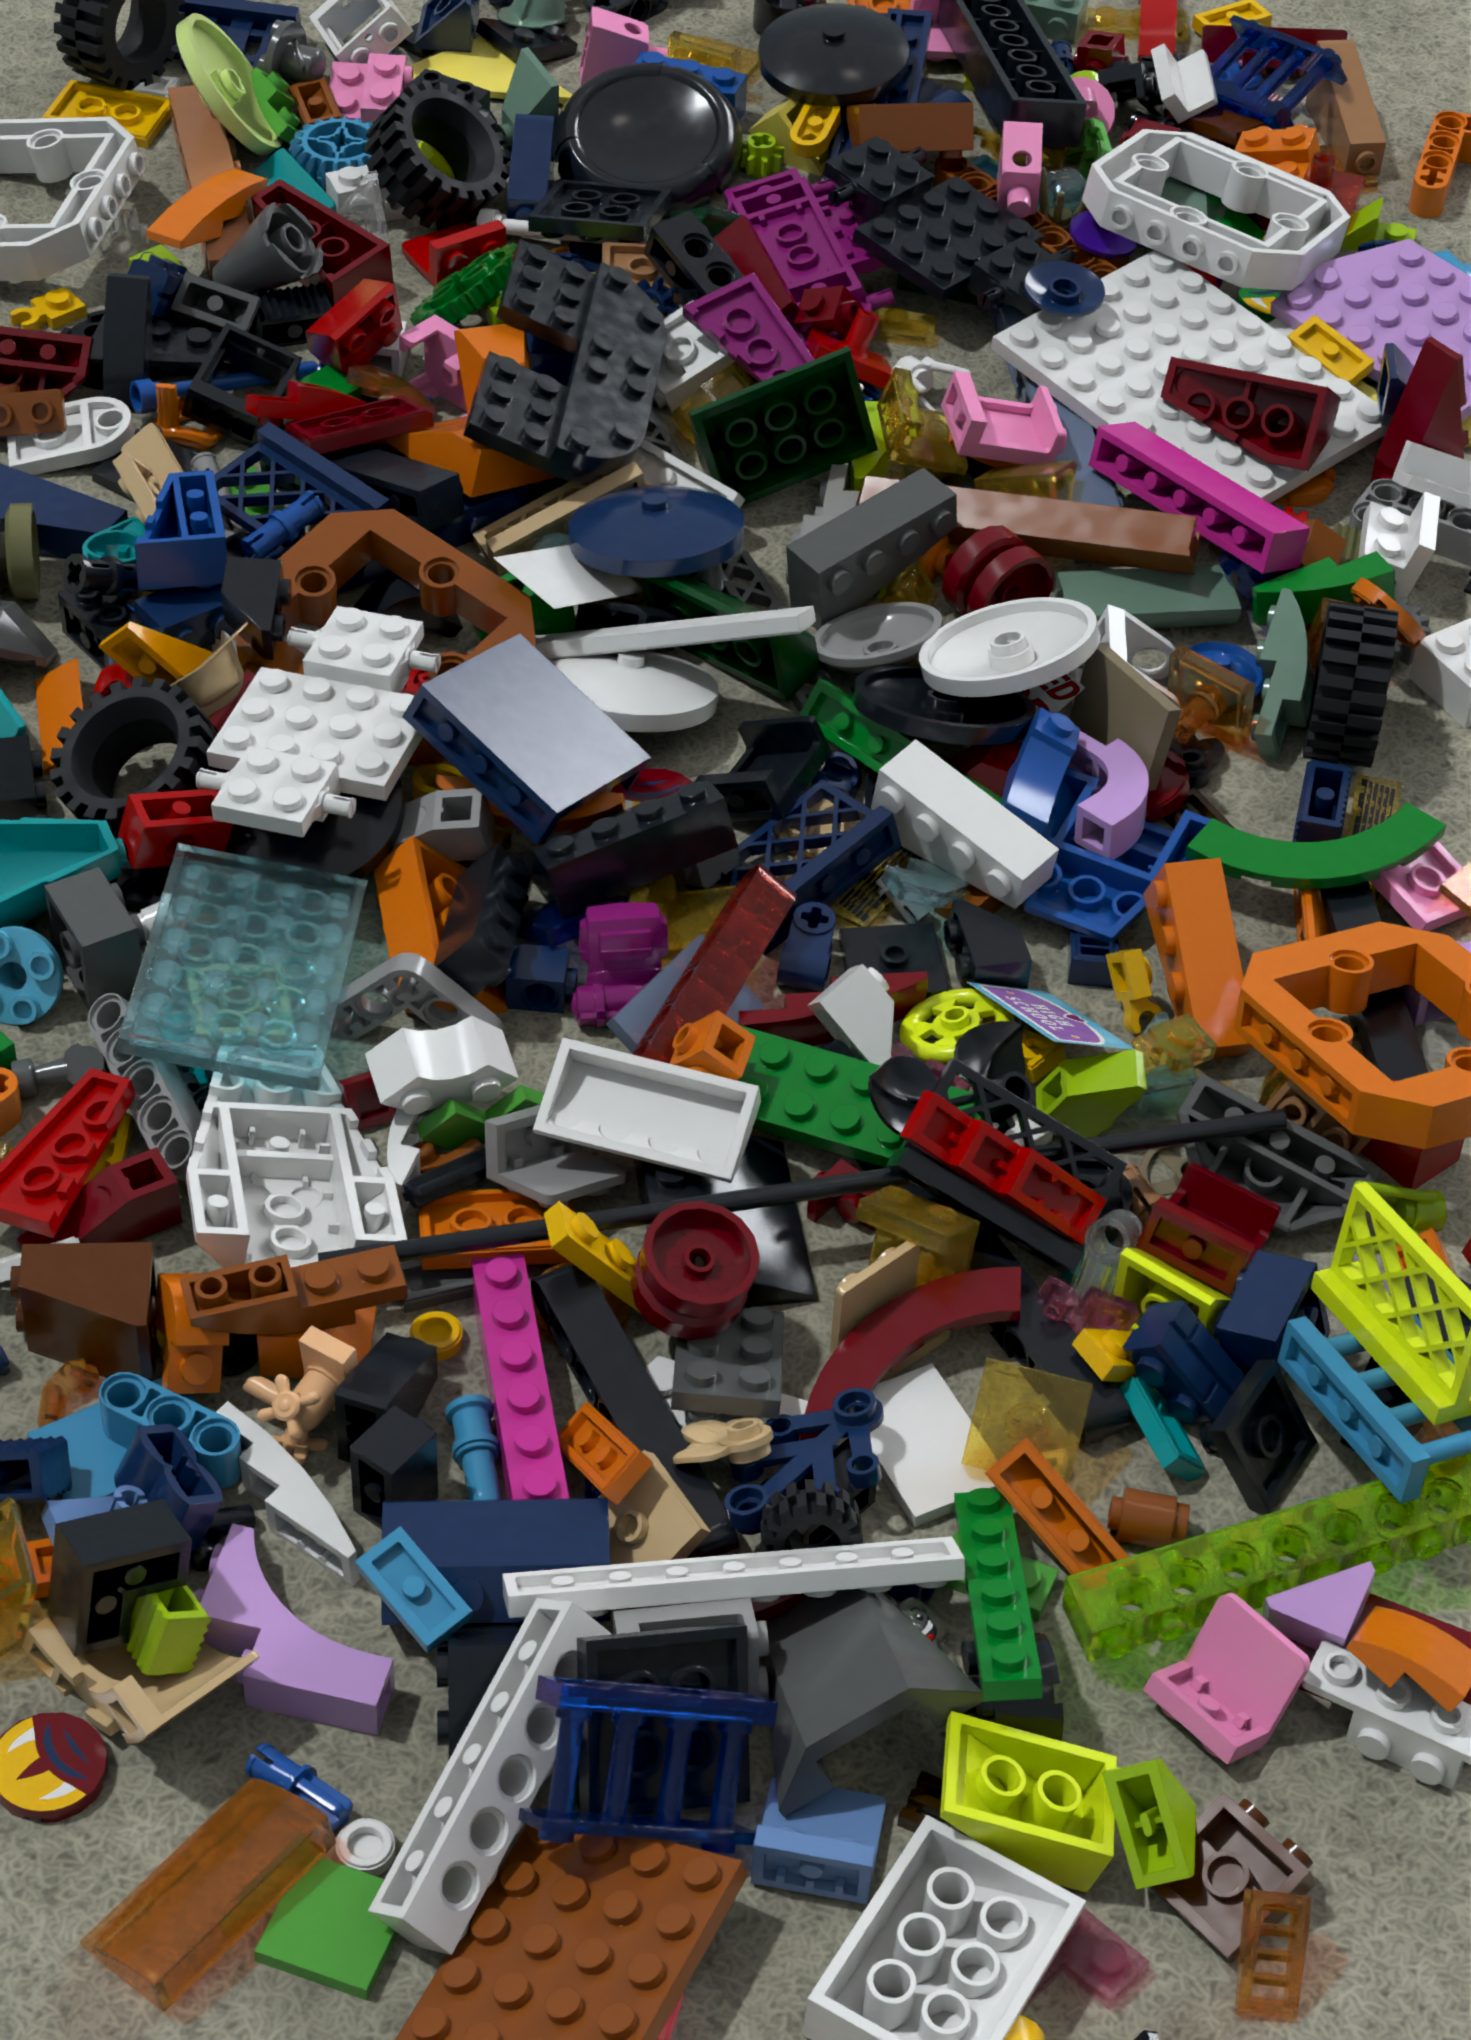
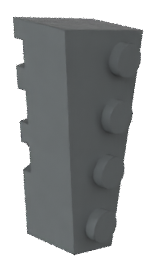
M921 468L788 544L786 552L790 607L814 606L816 622L812 626L817 631L832 619L859 608L957 527L956 493L925 468Z

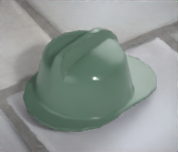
M513 0L511 5L497 11V18L500 21L518 28L543 29L546 25L554 26L569 22V18L565 16V0Z

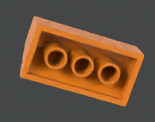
M413 835L373 870L377 888L376 895L380 904L383 921L382 928L386 937L389 959L400 953H414L434 964L457 878L467 868ZM401 976L398 982V986L400 984V981L403 979ZM502 983L495 988L487 986L474 997L494 1014L508 1011ZM433 1002L440 1009L447 1011L456 1010L455 1006L448 1002ZM408 1008L405 1009L406 1012H408V1013H410V1014H414V1013H413L411 1010H409Z

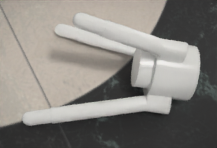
M913 356L901 358L892 369L895 375L893 381L908 392V396L925 411L941 430L949 434L950 430L947 422L923 397V394L928 392L933 386L934 377L932 372L934 370L952 375L954 371L967 372L971 375V371L959 366L937 362L929 356H926L921 361Z

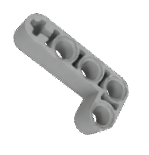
M1392 479L1374 480L1354 504L1349 527L1357 526L1359 530L1362 529L1363 515L1370 502L1384 507H1393L1401 513L1411 516L1423 493L1406 488L1392 481ZM1440 499L1434 553L1470 567L1471 509Z

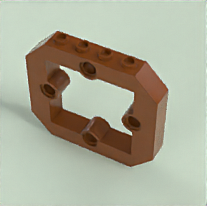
M395 509L330 513L277 559L282 560L284 579H291L292 583L290 606H282L281 614L286 616L285 636L291 630V627H296L301 622L311 626L326 624L338 606L337 590L373 559L420 590L422 608L427 613L436 617L458 614L489 634L466 656L455 652L440 654V669L437 674L428 672V681L519 633L536 648L531 596ZM239 634L236 636L237 655L243 672L249 669L256 675L261 667L304 675L303 659L305 654L293 646H288L286 641L276 642L274 660H264ZM423 737L406 766L443 763L446 758Z

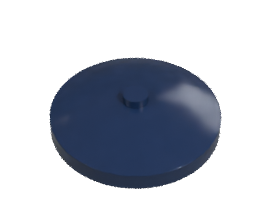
M682 486L629 488L597 497L577 509L568 523L569 547L574 556L584 564L610 574L643 578L678 576L713 567L733 556L740 549L744 541V518L741 510L732 501L706 490Z

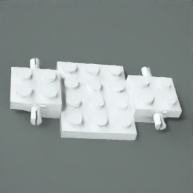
M337 606L325 626L316 632L291 627L287 635L288 646L309 649L303 659L304 675L280 669L261 667L206 751L208 766L230 771L222 773L200 768V771L197 772V788L219 791L211 804L213 820L303 838L312 822H323L328 813L348 818L353 817L356 810V799L339 796L341 792L386 801L423 738L402 717L414 695L402 694L401 691L407 683L412 669L437 674L441 666L440 654L416 650L424 638L423 622L405 619L396 615L389 616L362 611L352 607Z

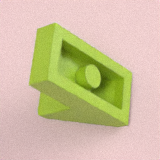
M1381 197L1350 216L1351 218L1341 248L1362 252L1406 239L1414 242L1417 229L1406 227L1400 223L1387 224L1379 222L1384 199Z

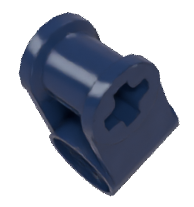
M807 902L796 908L793 913L787 941L783 944L776 985L810 992L824 991L825 981L828 980L833 949L832 938L836 924V915L829 906L820 902Z

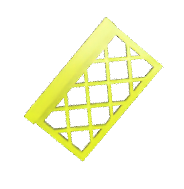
M1367 1182L1354 1184L1331 1266L1328 1269L1314 1272L1310 1289L1434 1426L1470 1416L1471 1327L1466 1338L1459 1308L1471 1320V1291ZM1366 1210L1371 1215L1376 1236L1371 1237L1365 1215ZM1395 1240L1402 1247L1407 1269L1402 1270ZM1375 1242H1378L1385 1270L1383 1274H1380L1373 1247ZM1355 1249H1357L1359 1261L1352 1262ZM1426 1273L1434 1281L1439 1303H1433ZM1404 1276H1409L1417 1307H1411ZM1383 1280H1387L1391 1296L1384 1289ZM1437 1310L1442 1312L1449 1339L1447 1342H1443L1436 1315ZM1414 1314H1419L1422 1329L1415 1323ZM1451 1348L1455 1365L1447 1357L1445 1349Z

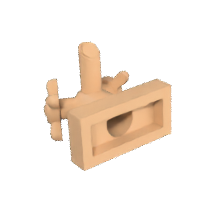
M312 1325L299 1339L304 1376L293 1391L290 1390L289 1378L283 1374H278L275 1377V1383L262 1376L249 1377L242 1388L244 1392L272 1406L258 1411L257 1418L259 1421L268 1422L277 1418L286 1422L284 1425L285 1433L281 1436H271L300 1465L305 1464L309 1450L323 1451L328 1447V1440L324 1438H309V1431L316 1428L331 1410L335 1412L334 1394L338 1386L358 1365L357 1353L354 1347Z

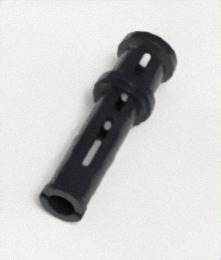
M71 554L64 563L63 582L65 588L71 594H83L85 591L90 590L99 591L103 596H114L121 590L138 591L136 564L122 563L115 556L87 559L83 554ZM162 589L141 590V592H157Z

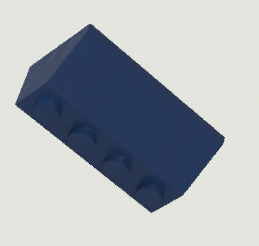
M608 1498L382 1502V1540L401 1526L471 1608L473 1619L468 1623L524 1622L519 1617L509 1618L503 1597L502 1574L610 1565ZM381 1599L382 1625H403ZM611 1611L605 1615L592 1618L596 1621H611Z

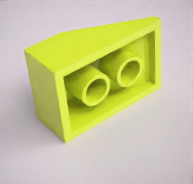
M951 1711L947 1717L940 1817L980 1844L1056 1885L1087 1893L1114 1857L1115 1816L1102 1772L1117 1768V1756Z

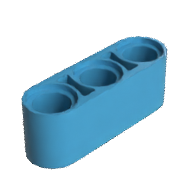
M119 1372L109 1376L102 1382L99 1388L102 1425L106 1437L111 1441L128 1449L139 1426L172 1424L189 1439L196 1452L197 1463L214 1477L220 1489L232 1486L240 1479L241 1470L238 1458L242 1454L240 1430L232 1420L138 1374Z

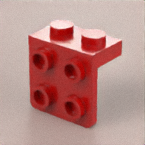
M499 220L472 227L468 223H461L404 241L402 243V253L435 287L444 278L456 271L463 270V267L468 266L482 254L494 251L498 247L501 249L505 246L506 227Z

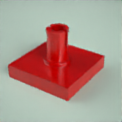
M858 308L845 341L811 328L806 345L814 359L848 346L858 379L889 391L895 375L886 357L867 350L880 321L879 316Z

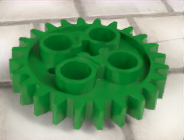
M506 244L501 249L498 247L494 251H488L476 258L468 266L463 267V270L456 271L440 281L434 287L433 294L422 300L423 303L415 307L416 311L411 314L410 318L413 325L415 326L433 315H437L450 324L456 325L471 312H475V310L488 305L498 298L503 292L517 244Z

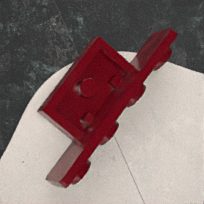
M1204 25L1202 27L1201 49L1206 52L1209 63H1223L1235 59L1238 65L1246 67V73L1268 74V68H1282L1283 75L1302 76L1304 75V69H1312L1317 41L1347 40L1348 33L1344 29Z

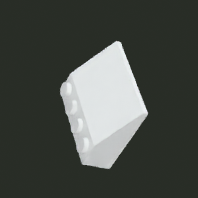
M926 1815L807 1998L802 2035L811 2040H1005L1083 1911L1086 1900Z

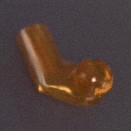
M75 1358L68 1360L43 1384L37 1415L39 1427L65 1417L67 1400L74 1389L84 1394L91 1392V1388L96 1386L99 1377L95 1366L85 1364L84 1359Z

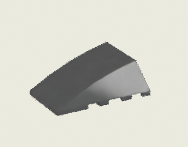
M860 1589L836 1590L835 1594L823 1598L807 1597L766 1621L769 1654L763 1656L768 1677V1709L778 1807L783 1817L835 1788L822 1761V1757L913 1704L919 1702L935 1727L938 1728L947 1723V1717L951 1711L962 1714L983 1702L982 1690L882 1592L869 1593Z

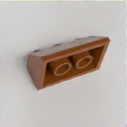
M973 102L859 104L846 107V118L852 148L878 136L902 153H908L916 147H922L921 150L925 149V151H939V159L962 158V151L974 150Z

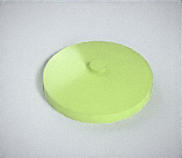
M192 13L179 22L175 30L178 48L188 74L204 105L237 140L252 152L266 156L279 148L283 143V139L279 138L272 130L258 105L251 77V71L254 68L244 54L221 28L201 14Z

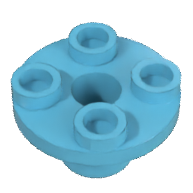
M19 926L0 928V1022L10 1025L29 1024L47 1014L58 1001L64 978L62 963L55 948L39 933Z

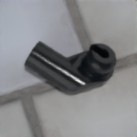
M243 1504L218 1509L198 1550L191 1551L190 1564L194 1569L198 1571L209 1569L213 1549L223 1536L228 1535L232 1523L255 1528V1513L251 1505Z

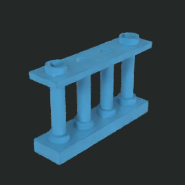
M1414 1314L1415 1323L1422 1329L1419 1318ZM1306 1316L1289 1320L1277 1362L1401 1504L1420 1497L1429 1465L1471 1453V1415L1452 1421L1460 1429L1461 1433L1421 1444L1405 1428L1429 1420L1413 1402L1389 1408L1374 1393V1391L1397 1385L1383 1368L1378 1367L1358 1373L1344 1360L1343 1357L1366 1351L1351 1333L1327 1339ZM1445 1349L1447 1357L1455 1365L1452 1354Z

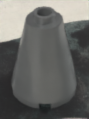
M274 202L266 206L213 267V282L253 294L255 291L260 293L263 290L268 291L304 280L318 273L322 267V246L315 248L311 236L316 234L312 224L299 210L288 203L278 206Z

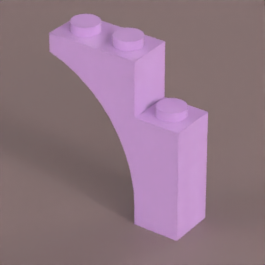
M232 1523L225 1543H217L213 1549L209 1563L210 1579L206 1589L199 1588L195 1593V1597L212 1620L206 1626L209 1631L203 1635L205 1638L203 1642L214 1648L242 1654L241 1657L246 1656L253 1650L260 1656L255 1663L237 1674V1683L243 1684L245 1706L378 1736L395 1690L393 1658L367 1653L337 1643L319 1634L297 1619L272 1592L263 1576L256 1555L254 1528Z

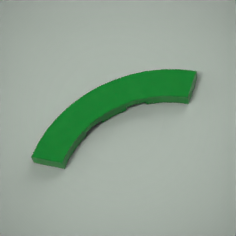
M1407 802L1384 822L1366 831L1340 839L1320 842H1291L1263 838L1232 828L1212 818L1187 845L1185 857L1192 861L1221 858L1224 875L1241 880V876L1252 879L1271 882V887L1328 889L1379 878L1381 872L1398 865L1405 866L1413 862L1444 836L1447 825Z

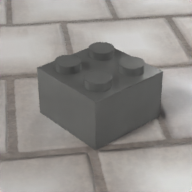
M97 867L44 885L52 946L59 955L62 968L87 1009L90 1010L92 1004L99 997L107 993L118 994L127 1001L144 995L143 976L149 974V969L139 942L145 940V933L137 914H129L127 912L125 900L116 882L110 884L101 869Z

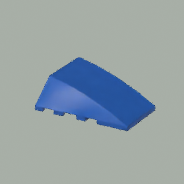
M1067 768L1057 792L1048 825L1041 834L1059 848L1051 878L1026 899L1024 912L1104 942L1112 943L1147 910L1143 893L1164 863L1192 861L1185 857L1186 847L1211 819L1185 810L1174 831L1145 821L1144 829L1137 842L1124 854L1112 860L1090 852L1074 842L1077 805L1099 791L1100 779Z

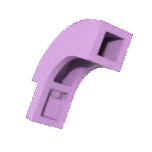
M1080 731L1076 751L1071 757L1067 768L1098 778L1100 782L1099 791L1077 805L1074 842L1090 852L1114 860L1128 851L1137 842L1144 829L1149 788L1148 772L1140 756L1119 738L1105 746Z

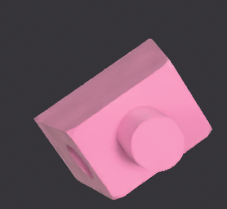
M592 6L580 61V86L605 71L633 64L642 51L659 52L668 57V49L649 46V28L646 23Z
M1004 121L997 174V202L1021 219L1037 211L1042 167L1043 123ZM1018 153L1027 154L1026 166L1016 165L1013 162L1014 155Z

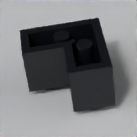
M164 1499L56 1523L47 1614L74 1657L127 1644L129 1642L133 1598L187 1585L192 1539Z
M518 1623L465 1624L449 1636L448 1641H443L437 1646V1688H448L449 1710H437V1745L449 1746V1759L518 1633Z

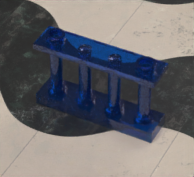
M1233 15L1229 21L1238 38L1210 66L1218 103L1214 106L1265 122V126L1270 127L1272 130L1286 129L1294 126L1291 120V111L1323 78L1341 85L1347 81V77L1341 67L1342 60L1334 50L1330 48L1323 49L1262 26L1256 20H1247ZM1247 49L1258 52L1231 81L1226 80L1224 82L1219 80ZM1272 58L1282 62L1255 91L1244 90L1247 84ZM1297 68L1308 72L1281 101L1276 100L1274 102L1269 100L1270 96Z
M538 1675L535 1699L556 1707L555 1716L560 1718L548 1810L519 1809L518 1820L538 1829L539 1839L556 1843H573L575 1834L694 1841L701 1842L700 1848L703 1850L724 1854L735 1853L736 1844H754L756 1832L733 1822L745 1734H752L753 1725L775 1726L778 1702L745 1692ZM592 1711L610 1713L609 1720L615 1722L603 1813L572 1811L584 1721H591ZM646 1716L664 1717L663 1725L669 1727L656 1817L627 1815L638 1728L645 1725ZM700 1720L717 1722L716 1729L722 1731L710 1821L680 1819L692 1730H699Z

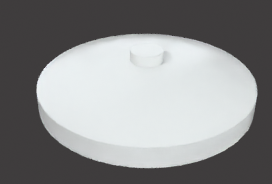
M1055 597L1018 599L975 610L944 625L922 645L919 652V662L925 682L938 692L959 697L999 696L1046 684L1073 671L1095 652L1100 643V632L1095 613L1083 603Z
M638 650L549 660L623 731L668 732L682 730L707 721L714 715L717 709L719 687L716 680L699 666L668 654Z

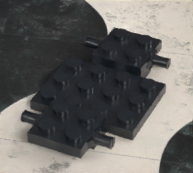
M875 136L825 162L823 175L839 186V188L829 192L828 198L832 205L835 203L834 206L839 207L841 204L849 201L848 208L868 221L855 228L852 241L940 303L967 289L977 296V303L980 308L983 307V310H988L991 307L997 310L1008 304L1016 307L1027 316H1031L1042 309L1033 304L1025 293L1024 281L1029 270L1044 262L1066 261L1072 263L1075 260V253L1072 249L1069 250V247H1064L1054 254H1050L1042 249L1041 245L1044 238L1042 233L1031 227L1027 221L1018 218L1003 208L997 201L990 199L972 187L968 181L954 176L932 188L935 175L920 166L921 163L927 160V153L925 149L921 150L922 147H916L908 153H901L886 140Z

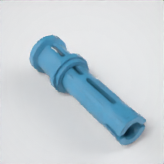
M477 1394L458 1397L445 1408L446 1421L453 1427L456 1440L452 1445V1457L455 1463L464 1470L469 1500L501 1499L495 1462L500 1455V1442L496 1436L492 1435L490 1419L494 1414L493 1403L489 1398Z

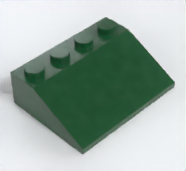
M848 346L689 411L696 451L703 473L738 492L745 499L742 506L831 469V464L843 465L878 450Z

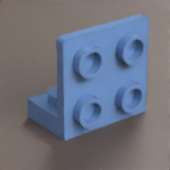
M772 1778L762 1825H757L750 1883L868 1905L886 1806L885 1797L833 1788L783 1817L778 1807L776 1778Z

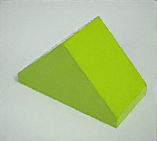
M1156 1758L1102 1772L1136 1890L1194 1876L1197 1804L1162 1759Z

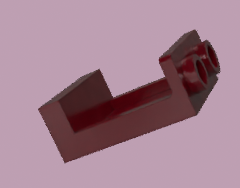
M1190 1163L1185 1169L1173 1195L1168 1200L1160 1197L1154 1204L1136 1247L1230 1295L1235 1289L1236 1280L1241 1270L1248 1269L1257 1250H1264L1281 1213V1207L1196 1163Z

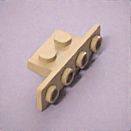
M148 423L121 447L122 453L112 461L121 476L118 484L127 496L135 500L139 507L135 510V513L144 526L148 515H153L156 510V499L168 474L184 472L160 430L153 423Z

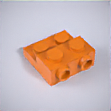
M1297 124L1286 129L1272 130L1267 126H1259L1249 131H1242L1235 148L1237 152L1308 182L1312 178L1321 155L1317 128H1309L1303 124Z

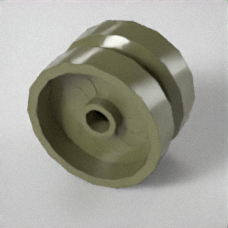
M10 503L5 513V531L3 532L0 520L1 597L4 593L5 573H7L10 592L16 600H39L40 550L36 511L33 503Z

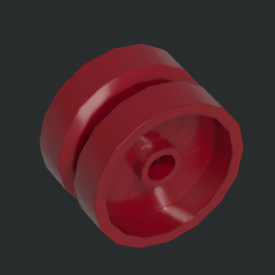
M1003 525L988 526L975 532L961 544L952 556L943 575L942 593L948 604L962 615H965L975 610L1007 601L1049 597L1053 589L1054 571L1048 560L1029 546H1026V543Z
M703 1201L677 1203L660 1212L648 1227L641 1250L634 1264L630 1286L636 1307L648 1323L663 1333L686 1340L712 1338L730 1328L742 1312L748 1292L751 1290L757 1276L760 1254L754 1234L740 1217L728 1209Z

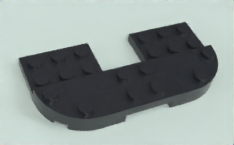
M520 239L512 256L496 318L575 354L568 385L565 386L558 383L549 375L539 374L523 367L512 358L499 356L489 351L481 368L463 436L552 476L574 482L592 483L595 477L607 476L630 464L644 440L666 341L664 316L650 297L632 281L631 275L623 268L611 267L601 262L594 274L587 271L579 263L568 262L549 253L547 249L540 245L530 244Z

